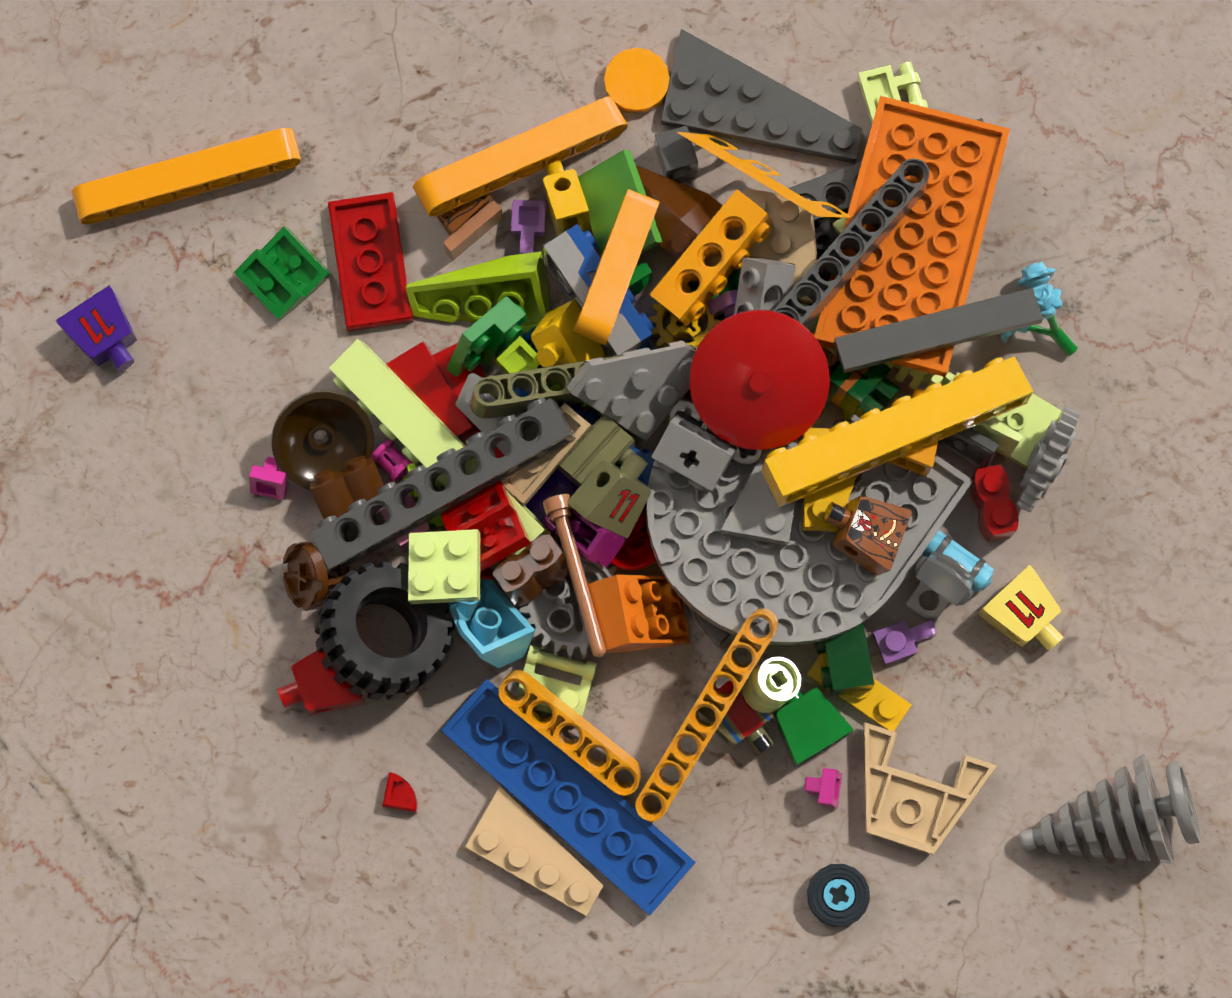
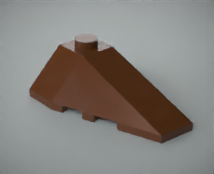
M636 165L646 196L660 201L654 216L662 239V243L658 245L674 259L678 260L723 205L709 193Z

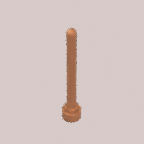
M556 495L543 501L546 516L551 518L552 522H556L592 653L596 657H602L606 652V648L569 518L572 516L570 511L573 509L567 503L570 495Z

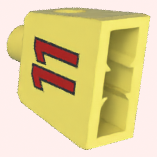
M1030 565L978 613L981 618L1020 647H1024L1035 637L1050 651L1064 638L1050 623L1061 612V609Z

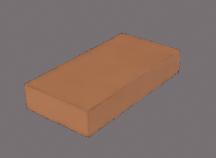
M491 201L444 240L445 253L452 261L503 219L500 206L495 201Z

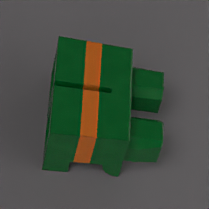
M885 363L844 374L840 364L830 374L829 392L825 406L832 401L844 410V418L849 422L855 415L861 418L863 414L878 408L881 412L884 407L871 397L873 396L882 404L888 406L900 388L886 378L891 368Z

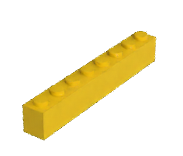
M1015 356L1003 360L1002 357L996 358L988 362L984 369L975 373L972 370L962 372L953 379V382L942 386L941 383L933 384L927 387L922 392V395L912 399L910 396H904L893 402L892 407L881 412L878 408L870 410L861 416V420L849 424L847 421L841 422L829 430L830 433L820 437L816 434L810 435L802 439L798 443L799 446L789 450L782 447L772 451L766 456L767 459L764 461L762 473L778 506L781 507L1027 404L1033 390Z

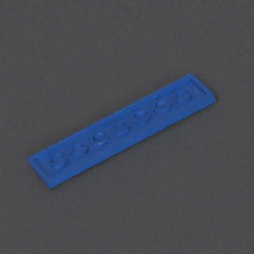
M488 679L481 684L441 729L444 735L649 916L696 863L650 821L642 819L636 809L624 798L610 790L504 705L499 697V689Z

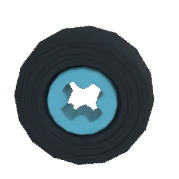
M830 864L818 870L811 878L807 889V900L813 915L822 923L833 927L848 926L862 917L870 901V891L865 877L857 869L846 864ZM841 885L846 889L844 895L848 899L846 903L840 901L836 905L831 902L833 895L829 891L831 888L838 889Z

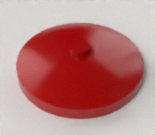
M772 310L743 311L720 321L701 340L693 356L690 369L691 396L702 421L714 434L726 442L753 450H766L784 446L806 433L823 411L830 385L827 359L815 336L796 319Z

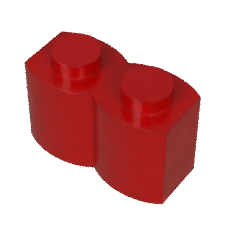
M1000 464L977 469L971 477L973 482L969 488L972 501L979 509L978 525L980 532L987 542L1010 538L1018 529L1019 517L1014 503L1009 498L1010 482L1008 475Z

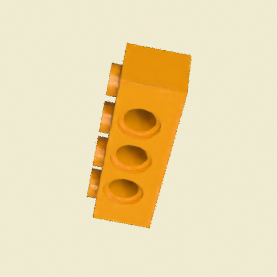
M736 189L649 295L685 326H688L691 321H697L706 309L705 304L713 295L716 296L722 292L727 285V277L735 268L740 269L742 267L743 258H749V251L756 242L761 243L766 239L772 229L771 224L773 220L766 211ZM741 227L744 229L739 239L729 240V233L734 228ZM721 254L722 257L719 264L713 267L707 266V260L711 255ZM692 280L700 281L699 287L695 292L685 293V287L688 282Z

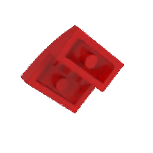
M500 480L440 513L446 531L478 529L480 532V572L531 544L522 521Z

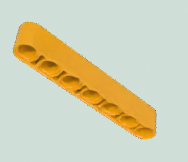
M605 97L426 174L414 183L413 189L428 216L435 217L539 172L552 162L564 161L612 140L622 134L628 128V124L613 98Z
M280 128L75 186L71 193L79 223L85 225L95 224L285 171L298 166L302 159L294 131L291 128Z
M757 609L745 620L639 794L635 805L636 811L642 819L657 821L662 818L777 632L778 619L772 611ZM763 618L767 620L770 625V632L765 635L756 633L752 627L753 619ZM745 648L750 651L752 661L748 664H741L736 661L734 657L735 649ZM721 677L731 680L734 685L733 692L729 694L720 692L716 686V680ZM699 708H711L715 713V721L712 723L703 722L698 715ZM688 736L693 738L697 743L698 749L694 752L685 751L681 746V738ZM663 767H675L679 772V780H667L663 775ZM648 795L658 797L662 803V808L659 810L650 809L645 803V797Z

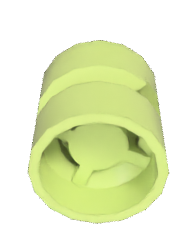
M784 657L767 659L752 671L743 686V696L746 703L760 713L776 711L798 693L801 686L799 670L790 660Z

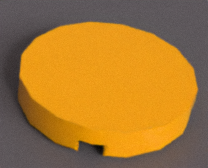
M642 48L623 50L615 55L607 65L604 76L606 95L613 98L619 109L629 113L650 112L659 106L667 95L670 81L668 68L661 57L650 50Z

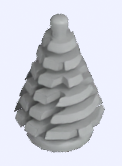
M1143 754L1133 761L1139 799L1127 767L1124 766L1115 772V783L1120 808H1118L1112 786L1109 784L1108 779L1105 778L1096 785L1100 813H1097L1091 794L1086 790L1077 797L1081 818H1076L1073 807L1068 801L1059 807L1060 823L1055 824L1053 816L1049 813L1040 820L1041 828L1035 830L1032 828L1020 832L1019 840L1022 848L1025 851L1038 849L1039 846L1046 845L1049 853L1061 854L1060 842L1066 841L1068 850L1072 855L1083 856L1081 837L1085 836L1091 854L1094 857L1106 858V847L1102 832H1105L1114 857L1116 859L1128 860L1129 854L1125 827L1137 860L1151 862L1148 829L1160 862L1174 864L1172 842L1166 818L1173 816L1177 818L1181 833L1188 844L1201 842V833L1194 802L1180 761L1171 762L1166 766L1169 795L1160 797L1148 759Z

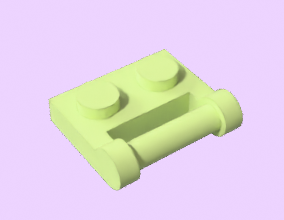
M531 644L523 671L531 675L583 717L597 662L587 660L584 663L559 655L554 656L552 653L541 651V647ZM540 664L582 676L581 684L579 686L536 674V666ZM519 684L516 696L525 694L522 684ZM537 704L535 706L536 711L552 715V710L548 705Z

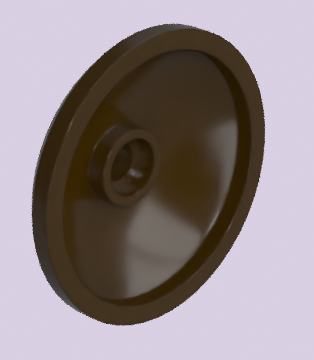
M329 390L312 391L295 398L280 412L272 429L271 447L274 459L279 469L286 473V477L293 483L310 489L309 483L315 480L314 476L317 473L327 469H333L334 472L342 470L346 467V463L349 460L359 456H365V459L370 458L374 448V432L366 412L350 397ZM318 430L326 431V436L323 439L319 440L314 437Z

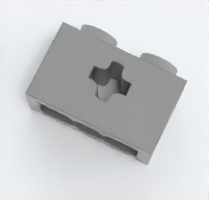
M676 415L670 421L652 458L658 461V466L663 470L673 474L678 472L687 477L688 483L693 487L703 491L706 489L713 491L721 480L737 448ZM691 450L697 452L694 462L689 460V452Z

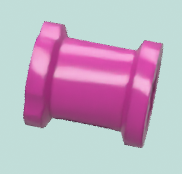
M388 439L372 453L371 457H373L375 463H378L390 475L389 480L397 483L408 473L407 465L413 464L410 459H406L394 446V441Z

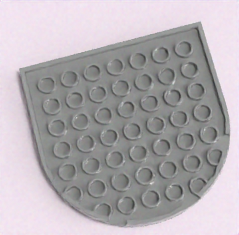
M831 401L827 406H824L819 418L811 428L831 429L835 425L847 421L843 415L844 410ZM687 408L681 418L701 428L704 422L691 416L692 410ZM855 415L848 423L852 424L861 419ZM707 428L708 433L721 439L716 434H714L709 428ZM802 436L792 442L799 443L802 440ZM742 448L741 455L747 457L749 453L756 454L757 450ZM691 450L689 452V460L694 462L697 452ZM935 455L934 465L927 477L889 462L857 475L848 502L859 496H865L912 511L891 571L878 576L870 573L834 547L833 540L836 532L802 531V498L795 501L788 546L719 534L758 460L752 464H741L731 459L721 480L713 491L708 489L703 491L693 487L688 483L687 477L678 472L673 474L663 470L658 466V461L655 460L648 482L651 494L646 502L647 531L653 553L665 578L677 595L703 619L719 629L736 636L745 620L753 611L768 609L778 619V629L769 643L770 645L792 646L825 641L850 631L872 617L885 605L973 480L937 455ZM763 618L753 619L752 627L756 633L765 635L770 632V625L767 620Z

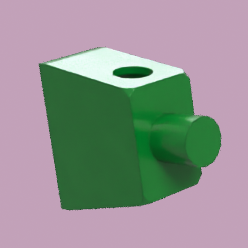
M814 688L804 695L799 690L792 699L784 704L785 707L774 714L775 722L795 768L845 738L853 731L852 726L818 688Z

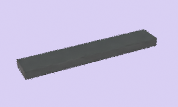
M1029 288L836 337L834 345L844 374L1042 323L1043 317L1034 290Z

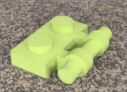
M911 62L900 64L901 75L896 77L893 75L891 65L858 73V81L871 125L880 96L901 101L898 92L900 89L906 90L909 103L928 108L927 101L922 99L919 85L921 81L917 72H914Z

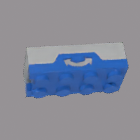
M576 224L543 245L545 266L568 300L575 299L581 310L601 258L595 250L598 248L594 237L588 230L583 233L579 225ZM629 289L626 291L606 345L600 344L607 357L619 356L624 352L648 347L652 350L648 342L653 339L651 331L654 330V327L646 314L641 313L639 315L632 305L635 303V299Z

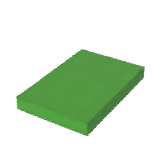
M622 150L578 176L589 209L591 228L601 256L627 189L646 196L630 150ZM655 219L652 221L641 254L662 243Z

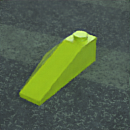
M541 251L501 257L406 284L405 287L413 316L453 323L456 320L475 323L507 296L526 312L527 319L521 325L522 333L538 326L546 313L550 311L549 281Z

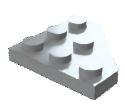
M683 341L669 343V347L650 350L648 347L624 352L621 357L607 360H603L602 357L590 359L567 385V388L571 394L647 441L668 416L672 408L690 389V369L696 350Z

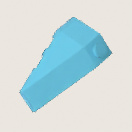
M480 578V601L448 602L451 608L449 610L459 634L482 660L499 669L525 657L535 629L492 580Z

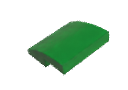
M285 226L261 250L255 249L234 271L237 277L278 320H281L298 307L332 275L299 238Z

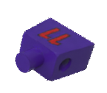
M110 285L55 320L64 333L97 366L110 360L117 372H121L134 363V359L126 348L134 344L137 339L119 298Z

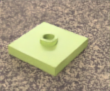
M1032 393L1027 404L997 416L996 418L1003 424L1024 436L1010 457L1004 454L1001 455L1027 469L1029 466L1027 461L1035 445L1045 435L1051 421H1056L1061 410Z

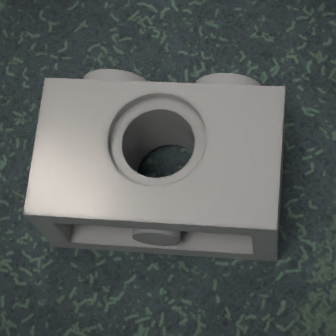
M743 258L734 314L748 310L773 311L792 290L796 265L768 258Z

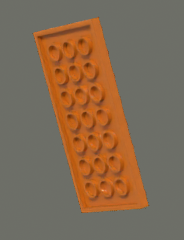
M880 96L848 210L850 218H846L843 230L906 160L914 158L924 161L930 171L929 179L923 196L820 313L814 334L820 345L835 348L834 339L836 337L965 305L1010 133L1009 128ZM915 176L905 177L910 183L920 182ZM894 200L884 201L889 207L899 206ZM865 224L862 226L868 232H875L878 230V228L873 224ZM851 248L841 250L846 256L852 257L857 254ZM831 274L829 281L836 279L833 274ZM955 345L889 363L946 377Z

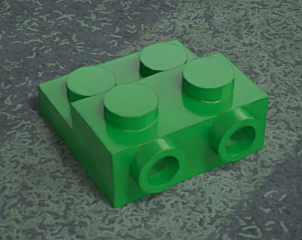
M507 296L461 334L447 370L457 378L466 369L469 372L474 370L480 362L489 368L495 363L494 360L523 332L521 325L527 319L524 309L513 303Z

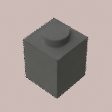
M687 126L655 134L654 146L663 175L679 182L692 178L693 174L697 173L698 160L692 141L677 133H689Z

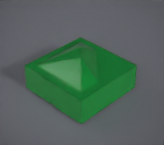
M647 263L640 264L633 272L628 286L632 295L639 294L648 283L652 282V271Z

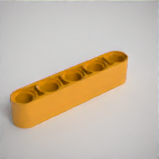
M627 189L573 333L606 345L660 201Z
M515 670L506 675L499 687V697L504 705L614 793L626 796L632 794L637 789L642 776V769L637 760L528 673L522 670ZM510 682L522 684L525 694L521 696L511 694L508 684ZM537 704L548 705L552 710V716L547 718L539 716L536 713L535 706ZM568 725L573 726L579 731L580 736L577 739H568L564 736L562 728ZM595 747L601 748L605 751L607 758L603 761H596L590 756L589 750ZM622 769L628 770L633 774L634 780L628 783L622 782L617 778L616 772Z

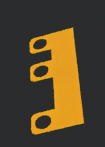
M677 132L816 217L850 218L847 213L835 206L822 201H809L767 175L780 176V174L756 160L739 159L725 151L738 149L717 136ZM709 138L718 139L726 143L729 147L719 145L710 140ZM752 163L762 165L771 172L760 170L753 166ZM821 205L830 206L838 210L841 214H836L831 211H828Z

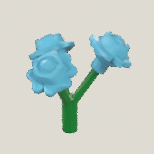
M1043 262L1028 265L1022 269V279L1017 284L1019 287L1033 288L1042 317L1047 319L1050 328L1032 325L1001 333L1002 342H1006L1008 337L1014 335L1016 331L1022 333L1031 331L1050 336L1070 356L1076 352L1078 347L1060 328L1054 315L1055 309L1063 306L1060 300L1062 292L1060 289H1053L1051 284H1047L1056 270L1055 268H1046Z

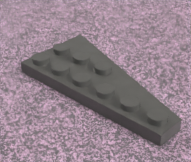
M681 29L661 125L675 128L687 126L690 131L855 164L862 128Z

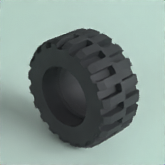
M380 561L374 567V564L370 562L361 565L357 571L351 570L332 589L318 612L320 617L315 622V633L320 634V637L316 640L315 644L317 652L325 653V657L321 662L326 670L332 668L336 672L333 679L340 686L345 681L351 685L349 692L357 696L365 691L368 692V699L379 700L383 695H386L388 700L399 699L403 693L409 695L417 691L442 667L447 659L446 654L452 648L454 639L449 634L454 630V619L447 618L449 609H451L448 602L411 604L408 601L409 565L400 563L395 568L392 567L391 561ZM369 604H381L399 612L407 621L412 632L413 643L411 651L401 658L383 657L371 651L361 640L356 628V614L361 607Z

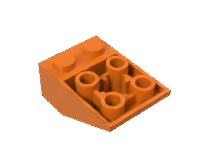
M614 575L588 584L606 648L605 653H621L691 643L689 624L685 617L682 599L677 595L665 576Z

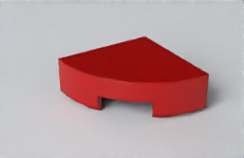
M389 772L382 806L417 813V798L411 785L401 776Z

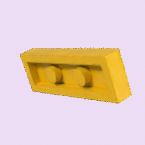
M820 654L806 676L823 687L820 668L826 667L823 654ZM875 679L872 690L837 696L882 728L893 732L912 706V704Z

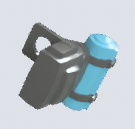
M939 530L922 553L923 556L918 560L914 568L916 578L921 582L907 601L908 607L926 620H932L933 623L950 602L955 606L964 605L970 600L974 592L978 593L987 588L992 582L994 571L993 568L985 563L986 560L977 558L953 541L952 536L949 534L945 535ZM927 590H934L938 593L939 604L933 610L924 609L919 602L920 595Z

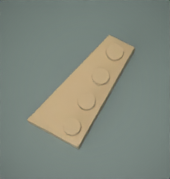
M499 786L465 848L587 917L604 885Z

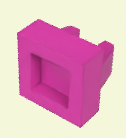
M268 456L263 467L252 466L249 475L250 493L283 501L287 491L286 473L279 469L274 457Z
M823 768L822 778H805L804 791H807L808 794L819 795L818 803L824 807L838 808L842 773L836 769Z

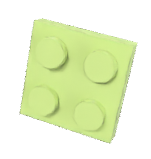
M478 529L409 533L408 601L411 604L480 601V532Z

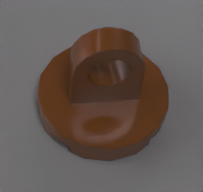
M311 542L293 543L287 548L283 557V564L288 563V572H283L286 592L292 603L297 608L303 607V611L320 608L327 598V592L332 590L350 572L348 566L337 572L338 577L330 576L327 573V565L322 555Z

